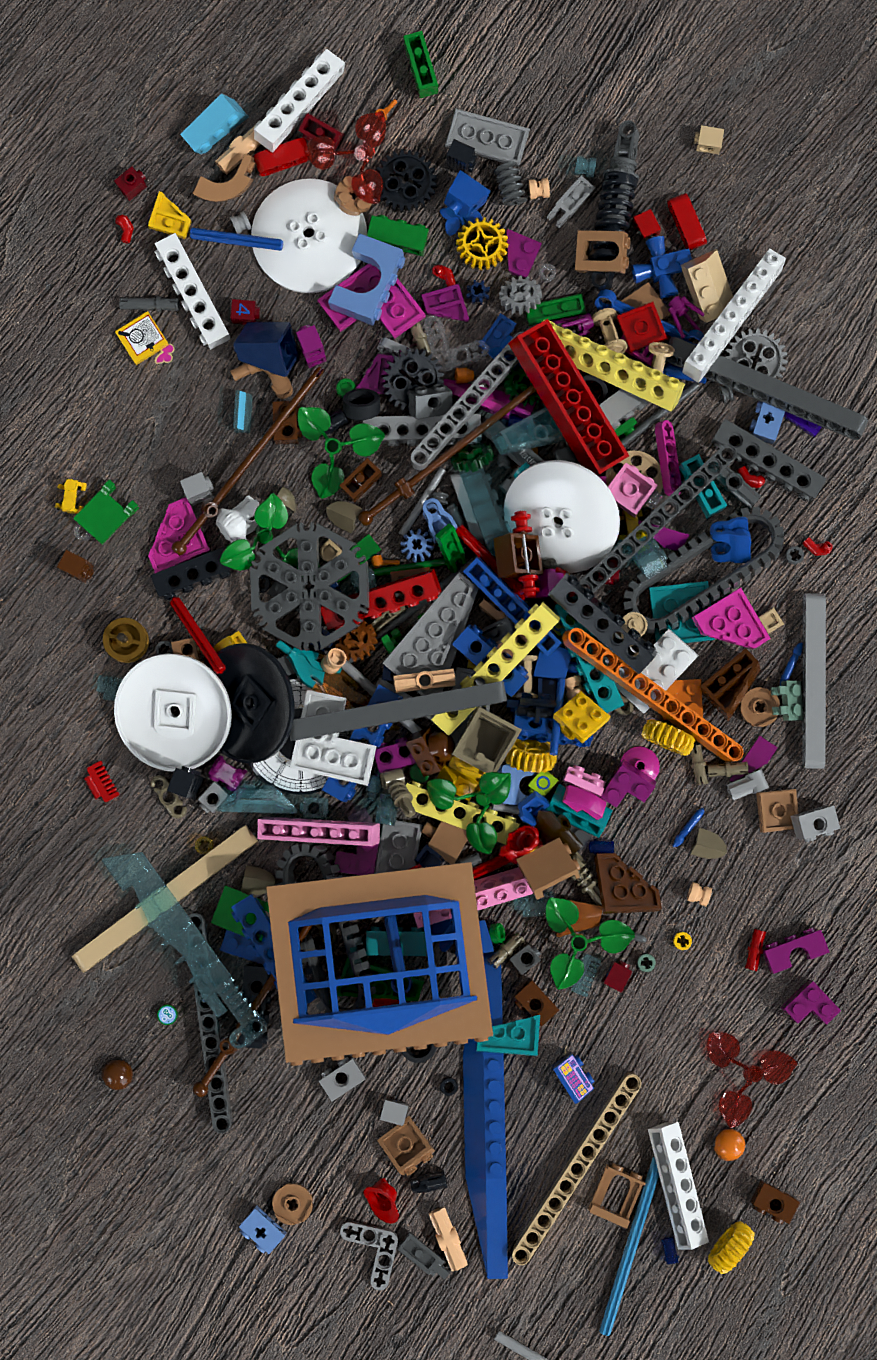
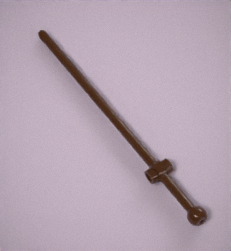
M321 367L316 368L213 500L202 504L201 515L182 539L172 544L171 548L179 556L185 554L187 550L186 545L208 517L212 518L218 514L219 503L323 374L324 369L320 370Z
M529 386L411 479L406 481L402 477L394 483L397 488L394 492L369 511L359 513L358 519L364 526H368L373 522L374 516L403 495L405 499L411 497L415 493L412 489L414 485L535 393L534 386Z
M313 925L301 928L299 931L300 944ZM272 974L230 1038L221 1041V1052L202 1081L194 1084L193 1093L197 1096L204 1097L208 1093V1085L226 1057L237 1051V1040L274 985L275 978Z

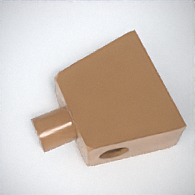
M441 821L438 828L427 822L421 832L432 838L428 846L451 865L455 863L468 840L465 829Z

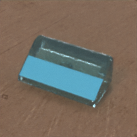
M236 390L233 428L236 433H250L253 397L251 394L241 390Z

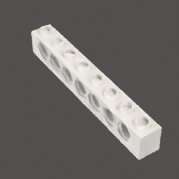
M769 248L687 358L682 371L683 374L698 383L701 381L781 273L786 260L785 257Z

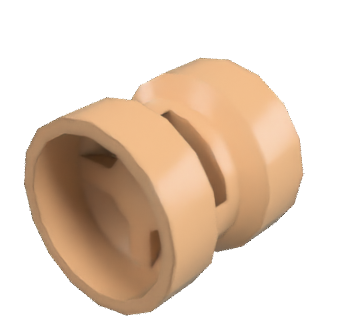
M543 178L540 181L528 180L530 200L541 196L543 198H550L548 178Z
M331 649L321 660L322 669L328 674H335L345 664L346 654L341 649Z
M579 675L565 679L567 700L572 699L580 691L586 694L585 689L581 686L582 680Z
M692 882L687 895V901H699L700 905L706 907L711 897L712 888L707 886L702 888L698 883Z

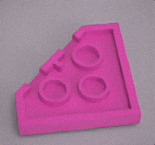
M186 497L169 504L163 522L148 554L155 573L210 552L201 527L186 545L187 550L185 554L179 556L171 548L172 544L177 540L180 541L197 520Z
M742 588L733 591L691 617L701 635L749 649H755L771 639Z

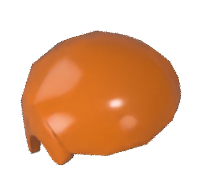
M725 1129L715 1138L714 1151L720 1159L734 1161L745 1150V1139L740 1132L734 1129Z

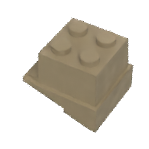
M476 707L451 755L485 773L497 772L522 729L481 707Z

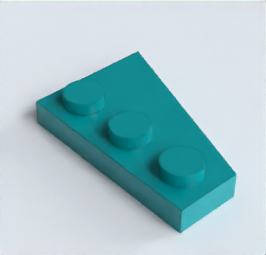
M540 1015L492 1026L493 1036L488 1037L489 1041L477 1042L476 1051L538 1056Z

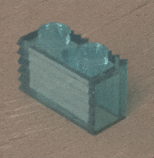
M646 536L639 539V541L646 540ZM654 539L650 540L631 558L647 579L668 567L665 561L668 558L662 549L658 550L659 546ZM627 546L628 553L631 554L632 550Z

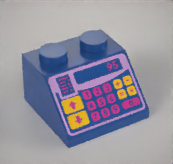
M569 1053L551 1066L574 1103L577 1104L594 1089L592 1083L595 1081L589 1072L584 1073L581 1066L584 1064L579 1056H573L572 1053Z

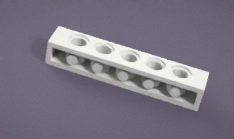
M328 49L322 54L319 53L314 59L312 66L306 67L302 77L292 83L287 94L283 93L278 100V104L267 111L266 117L262 121L259 120L256 123L254 139L273 153L344 73L345 62ZM295 98H300L302 100L296 101ZM271 125H276V126H278V127H277V128H272V127H270V126H271Z
M176 233L156 242L157 250L154 252L159 262L164 261L166 267L163 269L168 279L173 278L175 283L172 286L176 294L182 295L184 300L181 303L185 311L191 312L193 317L190 320L194 328L199 327L202 333L199 337L203 345H208L211 350L230 340L227 329ZM171 256H178V259L175 262L169 261V258ZM185 272L187 276L184 279L177 278L179 273ZM189 289L196 290L194 295H186ZM198 306L205 307L201 313L195 312V309ZM211 322L214 324L212 329H204L206 323Z
M665 1122L649 1128L648 1132L678 1250L695 1249L708 1243L709 1240L679 1122Z

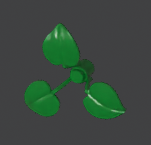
M300 407L298 411V424L302 434L312 441L318 440L321 435L325 438V450L330 454V466L328 464L318 465L314 468L311 478L321 499L330 497L340 489L339 485L344 481L343 470L339 467H334V454H338L342 450V446L353 444V450L356 454L365 457L370 456L378 450L385 438V434L379 428L363 423L351 428L349 432L351 441L340 442L336 438L329 439L325 433L331 426L330 416L325 410L317 407Z
M271 493L255 510L254 518L258 525L255 528L256 537L253 538V545L250 547L246 539L233 541L226 547L220 557L222 565L240 571L250 568L253 565L251 562L255 561V554L252 550L256 548L257 542L259 541L262 544L268 543L273 539L272 527L276 529L284 527L288 520V513L284 503L277 495ZM277 546L275 549L283 558L282 560L298 569V548L290 549L285 555Z
M487 772L480 778V791L458 797L455 796L457 789L452 782L441 778L429 780L426 788L430 800L440 809L446 810L451 808L454 800L458 801L476 796L477 803L484 808L477 818V823L468 824L466 835L468 841L476 850L485 854H491L497 842V833L491 824L487 822L481 823V819L489 808L490 803L499 805L507 799L511 787V774Z
M549 898L546 905V919L549 926L558 933L564 932L568 927L573 936L571 940V946L574 949L572 956L570 957L566 953L559 954L553 958L550 965L551 975L558 990L568 988L581 979L584 973V963L574 958L578 951H583L587 947V943L601 939V946L605 951L612 954L619 953L635 938L633 930L621 921L607 920L599 927L601 935L587 939L583 934H576L571 926L579 918L577 906L567 899Z

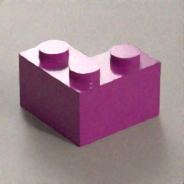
M623 759L604 786V791L600 797L616 808L627 792L645 803L656 787V780Z
M379 844L374 846L358 845L357 854L337 851L335 864L339 865V872L356 875L374 874Z
M808 980L780 1007L795 1023L802 1021L812 1011L822 1023L827 1025L841 1012L812 980Z

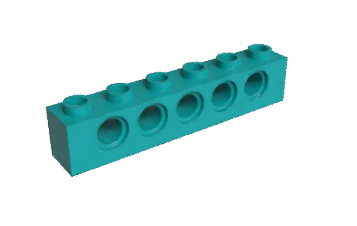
M577 596L571 597L574 600L578 599ZM558 603L552 606L554 609L552 611L560 618L559 623L562 628L559 631L561 636L570 629L580 628L595 639L594 635L576 619L573 625H568L565 619L569 613ZM571 633V640L576 643L574 641V633ZM588 644L587 651L592 654L593 648ZM567 647L571 658L575 657L577 665H575L579 676L583 675L586 682L583 684L587 694L592 695L594 702L606 713L624 706L615 682L599 670V677L596 680L591 679L590 671L597 668L585 662L579 655ZM603 657V664L607 666L605 659ZM601 687L607 690V695L604 698L598 696V690Z

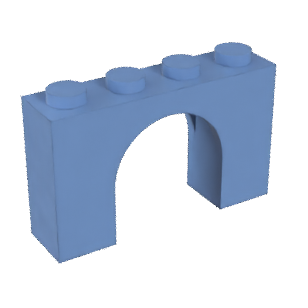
M359 233L352 249L353 257L378 268L381 272L380 282L373 290L366 293H356L336 285L328 304L333 311L373 326L375 321L380 319L381 307L389 299L390 287L395 285L398 277L396 274L399 268H403L405 258L402 249Z

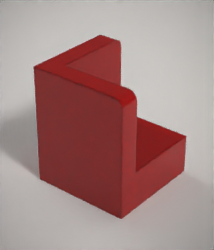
M651 209L633 217L632 225L635 230L639 229L643 238L655 234V236L660 234L661 228Z

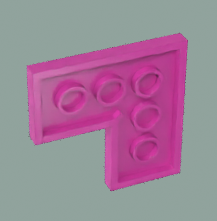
M367 264L338 286L356 293H366L378 285L381 279V272L375 266ZM398 278L395 285L390 287L389 299L387 303H383L379 319L394 339L426 317L423 310ZM333 288L320 297L317 302L341 332L357 321V319L330 309L328 301L334 290Z

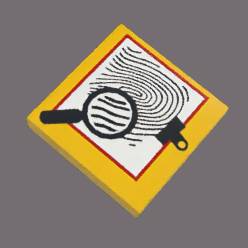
M148 311L115 331L136 365L169 345Z

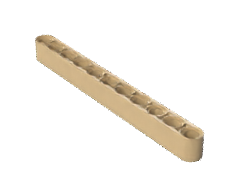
M247 825L243 826L76 952L72 959L83 973L252 847L258 842L257 838Z
M628 1072L621 1078L512 1248V1258L516 1264L525 1265L529 1262L641 1087V1080L635 1073ZM630 1077H634L637 1080L636 1085L632 1088L626 1085V1081ZM623 1094L626 1097L625 1102L621 1105L616 1104L615 1098ZM607 1112L615 1114L614 1119L610 1122L604 1120ZM596 1129L604 1131L603 1136L599 1139L593 1137ZM585 1146L593 1148L592 1153L588 1156L582 1154ZM575 1163L582 1165V1169L578 1173L571 1171V1167ZM564 1180L571 1183L570 1188L567 1190L560 1188V1184ZM558 1198L560 1200L559 1205L551 1207L549 1205L550 1199ZM539 1216H548V1222L540 1224L538 1222ZM530 1232L538 1235L535 1241L527 1240L526 1237ZM518 1250H525L527 1253L522 1259L517 1258L515 1254Z

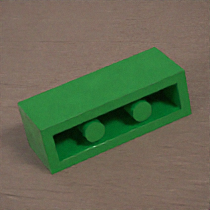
M419 31L404 35V47L419 98L438 94V82L423 32Z
M372 215L367 236L400 248L405 253L423 257L429 229L422 224L411 225L401 219L394 221L384 215Z

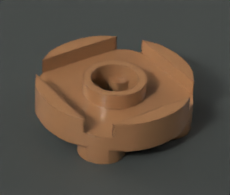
M346 176L337 185L334 199L344 213L358 216L370 209L374 198L373 188L371 184L366 183L360 178ZM350 193H354L358 197L354 200L352 199V195H350Z
M762 687L753 688L745 694L740 702L741 716L751 726H768L777 719L778 715H772V707H779L780 701L777 695H771V690ZM757 702L760 704L764 703V712L760 713V711L755 710Z
M286 1183L276 1191L272 1200V1207L276 1218L286 1225L304 1222L311 1214L313 1208L312 1195L301 1184ZM296 1199L298 1207L290 1209L287 1201Z

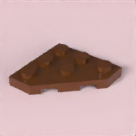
M616 853L596 854L594 856L603 914L654 912L662 909L659 890L642 879L643 876L631 866L628 867L622 862Z

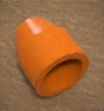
M455 368V383H468L474 380L473 370Z

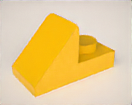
M447 765L442 768L437 777L452 782L456 786V795L458 796L474 793L479 782Z

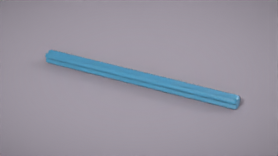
M655 1157L652 1158L645 1180L646 1184L640 1196L599 1330L605 1336H610L659 1178Z

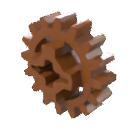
M366 621L362 622V624L359 623V627L335 641L337 643L335 648L341 649L346 654L347 661L352 658L356 662L359 657L361 660H364V655L371 656L369 651L376 649L373 644L378 643L376 639L378 635L372 625H368Z

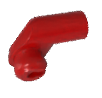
M440 264L432 268L433 275L445 280L447 287L456 285L450 268Z
M810 537L802 543L815 556L827 555L833 549L830 542L825 541V543L816 544Z

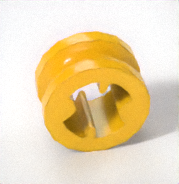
M679 932L674 936L673 944L677 949L687 950L692 944V938L685 932ZM681 935H684V939L688 940L687 944L684 943V947L677 943V939H681Z

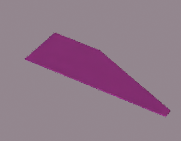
M664 527L653 538L664 548L678 551L680 547L685 545L689 534Z
M759 736L742 761L748 763V774L767 764L778 747ZM746 774L733 775L730 781L734 782L744 777Z

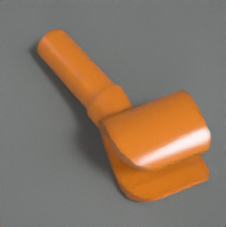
M394 99L384 109H377L375 117L383 113L384 116L380 121L385 122L388 117L387 114L398 103L397 100Z
M381 555L371 558L372 565L375 568L384 565L400 564V560H382Z

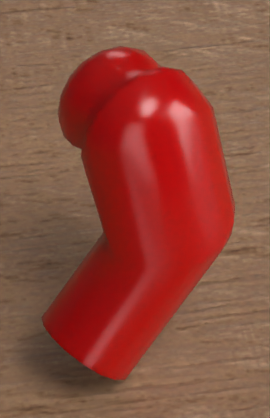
M122 214L115 218V223L123 230L120 241L130 244L134 226L129 218Z
M746 466L737 470L738 474L742 476L743 480L750 487L760 488L764 485V477L761 475H750Z

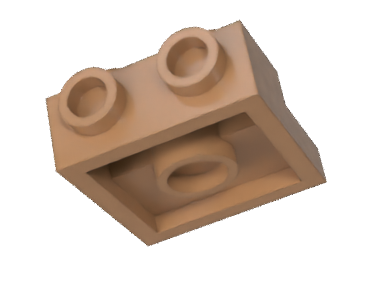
M410 1116L405 1118L403 1126L396 1125L377 1140L401 1175L406 1174L408 1176L417 1170L416 1165L420 1162L426 1163L433 1158L432 1153L435 1152L428 1139Z

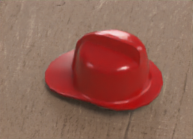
M381 1178L372 1187H366L364 1195L374 1214L385 1223H396L399 1219V1213L395 1205L397 1192L385 1178Z

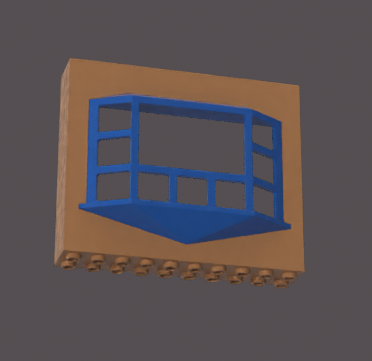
M472 862L266 887L286 1063L290 1062L291 1066L303 1065L304 1060H311V1063L324 1062L323 1058L331 1057L332 1061L345 1059L344 1055L352 1054L353 1058L365 1057L366 1052H372L373 1055L386 1054V1050L393 1049V1052L397 1053L404 1052L406 1047L412 1046L415 1050L427 1049L428 1044H433L435 1047L448 1046L447 1042L454 1041L456 1045L466 1044L468 1039L483 1042L489 1041L488 1037L493 1036ZM451 909L454 932L432 936L429 911ZM416 912L422 913L428 968L335 979L329 930L330 923ZM322 924L325 949L301 952L298 928ZM455 940L457 964L436 967L432 943ZM326 956L329 980L305 983L302 959ZM458 971L461 995L440 999L436 974ZM429 975L432 999L406 1003L403 978ZM396 979L399 1003L373 1007L370 982ZM363 983L366 1007L339 1011L336 987ZM329 987L332 1012L309 1015L305 991Z

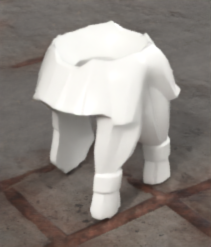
M246 496L232 510L218 509L216 525L226 540L232 543L238 539H246V535L255 530L258 524L255 519L253 521L249 519L254 516L256 508L260 505L257 500Z

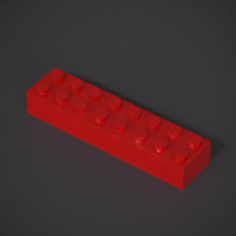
M548 319L521 333L508 343L581 466L598 476L629 457L628 452Z

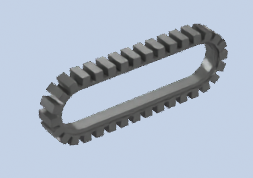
M748 507L740 509V517H746L748 523H757L769 531L771 535L770 545L762 553L666 616L659 619H650L644 616L648 624L647 634L654 635L655 628H658L659 633L663 634L667 631L666 625H669L672 630L679 626L677 618L684 623L689 620L688 611L692 616L699 613L698 604L704 610L709 606L708 598L713 603L720 599L718 591L725 596L730 593L729 584L733 589L739 587V577L745 583L750 579V571L754 576L761 572L760 564L764 569L771 566V559L776 561L784 543L783 526L780 527V520L776 516L772 518V512L766 509L760 515V507H753L752 514L749 513ZM734 512L729 515V520L739 516ZM710 528L708 529L709 537L705 532L698 535L699 544L695 539L688 542L689 551L683 545L678 549L679 557L674 552L668 555L669 564L662 559L657 562L658 571L654 566H651L647 569L648 577L643 572L637 575V582L639 584L633 580L630 582L628 591L625 590L624 594L625 615L631 612L640 613L636 606V601L645 589L718 542L711 538Z
M309 842L291 846V849H286L282 854L284 858H280L277 866L283 868L276 871V878H283V882L277 885L295 883L294 866L298 859L303 856L311 857L318 863L324 880L342 878V876L335 877L334 873L340 871L338 864H330L335 857L332 853H326L327 848L323 845L317 846V843ZM349 921L338 922L354 977L373 975V973L367 975L365 973L366 969L371 968L369 961H361V957L367 956L365 948L361 950L357 948V945L363 944L361 936L354 938L353 933L359 932L358 925L350 926ZM310 930L300 944V950L305 952L316 950ZM318 956L302 959V963L308 962L309 967L303 968L305 976L312 974L313 979L308 980L309 983L326 981ZM357 983L358 997L354 1005L350 1008L338 1005L339 1011L366 1007L363 983ZM370 986L371 995L376 994V986ZM328 987L317 988V991L314 992L321 1001L316 1005L319 1012L326 1010L325 1013L332 1012L331 995Z

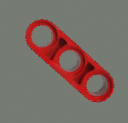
M298 138L279 145L273 153L267 149L255 154L253 158L259 176L263 177L305 163L312 158L306 139Z
M684 193L667 200L669 211L685 248H689L691 251L706 245L705 233L688 194Z

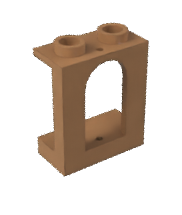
M578 230L575 271L579 273L592 271L620 272L625 274V270L629 266L627 249L630 248V237L624 231ZM590 241L615 242L619 247V254L612 261H588Z
M613 1163L612 1166L606 1164L588 1210L594 1215L627 1229L630 1223L629 1217L642 1186H645L646 1183L642 1179L643 1176L634 1171H631L629 1174L623 1171L624 1167ZM616 1175H621L630 1180V1188L619 1213L601 1206L609 1184Z

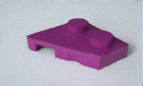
M507 229L508 273L517 277L522 276V279H526L542 243Z
M459 284L421 295L427 315L464 322L469 321Z
M377 354L373 364L368 368L356 389H370L378 394H384L383 391L386 388L382 387L381 383L386 380L382 379L381 375L386 374V372L382 368L390 366L386 361L392 362L394 360L392 355Z

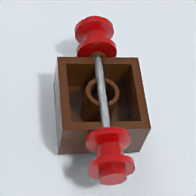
M517 511L514 513V516H511V521L516 523V528L512 530L513 533L493 538L498 578L518 579L519 582H522L523 589L520 590V594L524 595L525 598L535 597L536 593L540 592V588L535 587V581L538 579V576L543 575L539 536L527 535V533L533 531L527 522L531 519V515L527 514L526 511Z

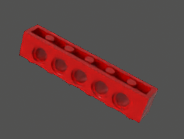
M431 569L369 589L370 608H367L368 613L360 611L358 613L359 618L370 617L375 619L382 616V613L386 611L394 613L401 610L400 607L405 605L409 608L418 605L419 601L424 599L427 602L437 599V595L442 590L435 570ZM414 586H421L423 588V593H416L414 591ZM401 591L405 598L402 600L398 599L395 592ZM359 592L349 595V597L356 599L359 596ZM377 597L384 598L386 605L378 604ZM321 606V613L327 630L333 628L336 631L344 625L345 619L341 615Z

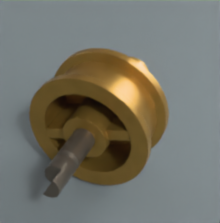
M118 618L106 627L103 634V646L106 652L117 661L132 663L141 659L147 652L149 636L146 629L136 620Z

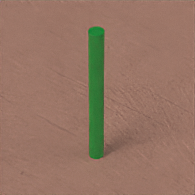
M444 558L372 569L370 573L372 578L390 575V572L446 566Z

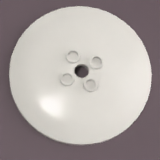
M319 179L295 180L278 187L270 193L258 208L253 220L251 235L281 239L283 241V249L281 251L253 247L258 264L264 273L278 285L300 293H319L335 288L336 285L349 278L360 265L361 261L353 257L352 249L359 233L367 236L365 218L363 213L358 216H352L344 213L339 208L340 205L334 199L337 185ZM306 229L314 231V235L309 238L305 237L303 233Z
M549 460L534 464L518 475L506 494L504 520L508 534L513 533L512 530L516 528V523L511 521V516H514L515 512L526 511L527 514H530L531 519L527 522L533 531L527 533V535L539 536L542 568L544 569L560 567L568 573L588 570L602 561L615 545L620 527L619 510L615 498L607 485L595 473L579 464L562 460ZM554 517H560L563 520V524H556Z
M160 654L145 659L126 674L119 685L115 697V723L124 744L139 760L160 770L174 772L175 768L181 769L182 766L194 769L205 764L218 753L229 734L232 719L231 704L223 683L209 667L189 656ZM172 706L179 708V716H174L171 713Z

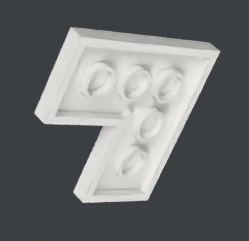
M670 629L654 644L658 653L641 672L665 691L699 656ZM615 633L616 638L622 639L619 635ZM604 656L605 662L608 666L609 660L607 657ZM619 668V675L623 678L624 670ZM636 679L635 687L639 689L640 682ZM615 682L617 689L645 714L650 707ZM651 691V699L655 700L656 694L654 691Z
M307 690L301 718L345 710L347 698ZM339 733L296 740L290 769L368 786L377 746L338 738Z

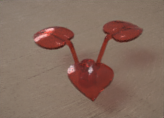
M383 111L365 114L357 120L355 131L357 137L363 140V145L357 146L355 150L334 151L335 142L327 136L313 138L307 143L305 154L312 165L318 169L330 168L335 161L334 155L354 154L357 160L363 161L360 174L352 178L353 192L364 202L370 204L380 203L383 189L382 178L377 171L373 169L364 171V168L369 163L368 159L374 156V148L378 147L384 140L386 119Z
M710 1033L707 1039L708 1056L716 1066L725 1068L732 1062L744 1069L743 1077L747 1083L738 1091V1094L729 1091L723 1094L719 1100L720 1114L730 1128L742 1124L751 1113L752 1101L750 1097L741 1094L748 1086H751L752 1082H758L764 1076L768 1083L773 1085L782 1084L790 1077L798 1064L795 1059L783 1052L768 1051L760 1058V1064L763 1068L756 1065L747 1066L734 1059L740 1053V1044L734 1036L727 1033Z

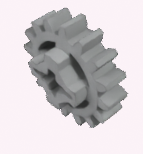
M519 276L517 280L512 277V282L505 281V286H501V292H499L501 305L505 306L506 311L511 309L512 314L516 311H519L520 315H522L523 311L530 313V308L535 310L536 304L541 303L542 291L540 284L536 285V280L530 281L528 276L526 279H522V276Z

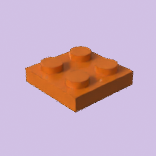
M701 679L675 680L666 691L703 717ZM668 702V703L666 704V708H667V710L670 712L671 709H672V706H671V704ZM685 714L682 715V720H687Z

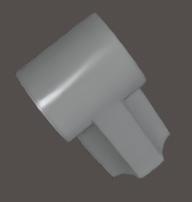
M762 769L726 785L732 801L769 788Z

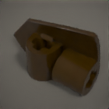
M538 811L535 828H537L544 845L560 838L563 844L567 843L572 853L570 856L582 848V842L573 831H570L571 824L566 816L560 814L556 817L552 811Z

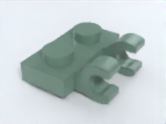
M781 681V686L771 687V695H782V706L772 707V715H783V721H802L801 681Z

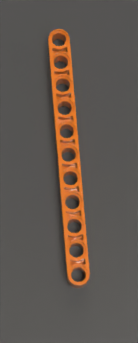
M573 628L563 634L562 641L566 647L679 729L692 735L697 742L726 762L738 761L742 758L743 748L740 744L644 674L635 672L615 653L582 629ZM571 633L576 635V643L571 640ZM588 644L593 648L592 654L587 652ZM604 656L609 660L608 666L603 664ZM619 668L624 670L623 678L619 675ZM636 679L640 682L639 689L635 687ZM651 691H654L656 694L655 700L651 699ZM668 702H669V703L671 704V706H672V709H671L670 712H669V711L667 710V708H666V704H667ZM683 714L687 716L686 723H684L682 720ZM699 725L703 728L701 735L698 733ZM715 736L718 738L717 746L713 742ZM730 748L734 751L733 757L729 755Z

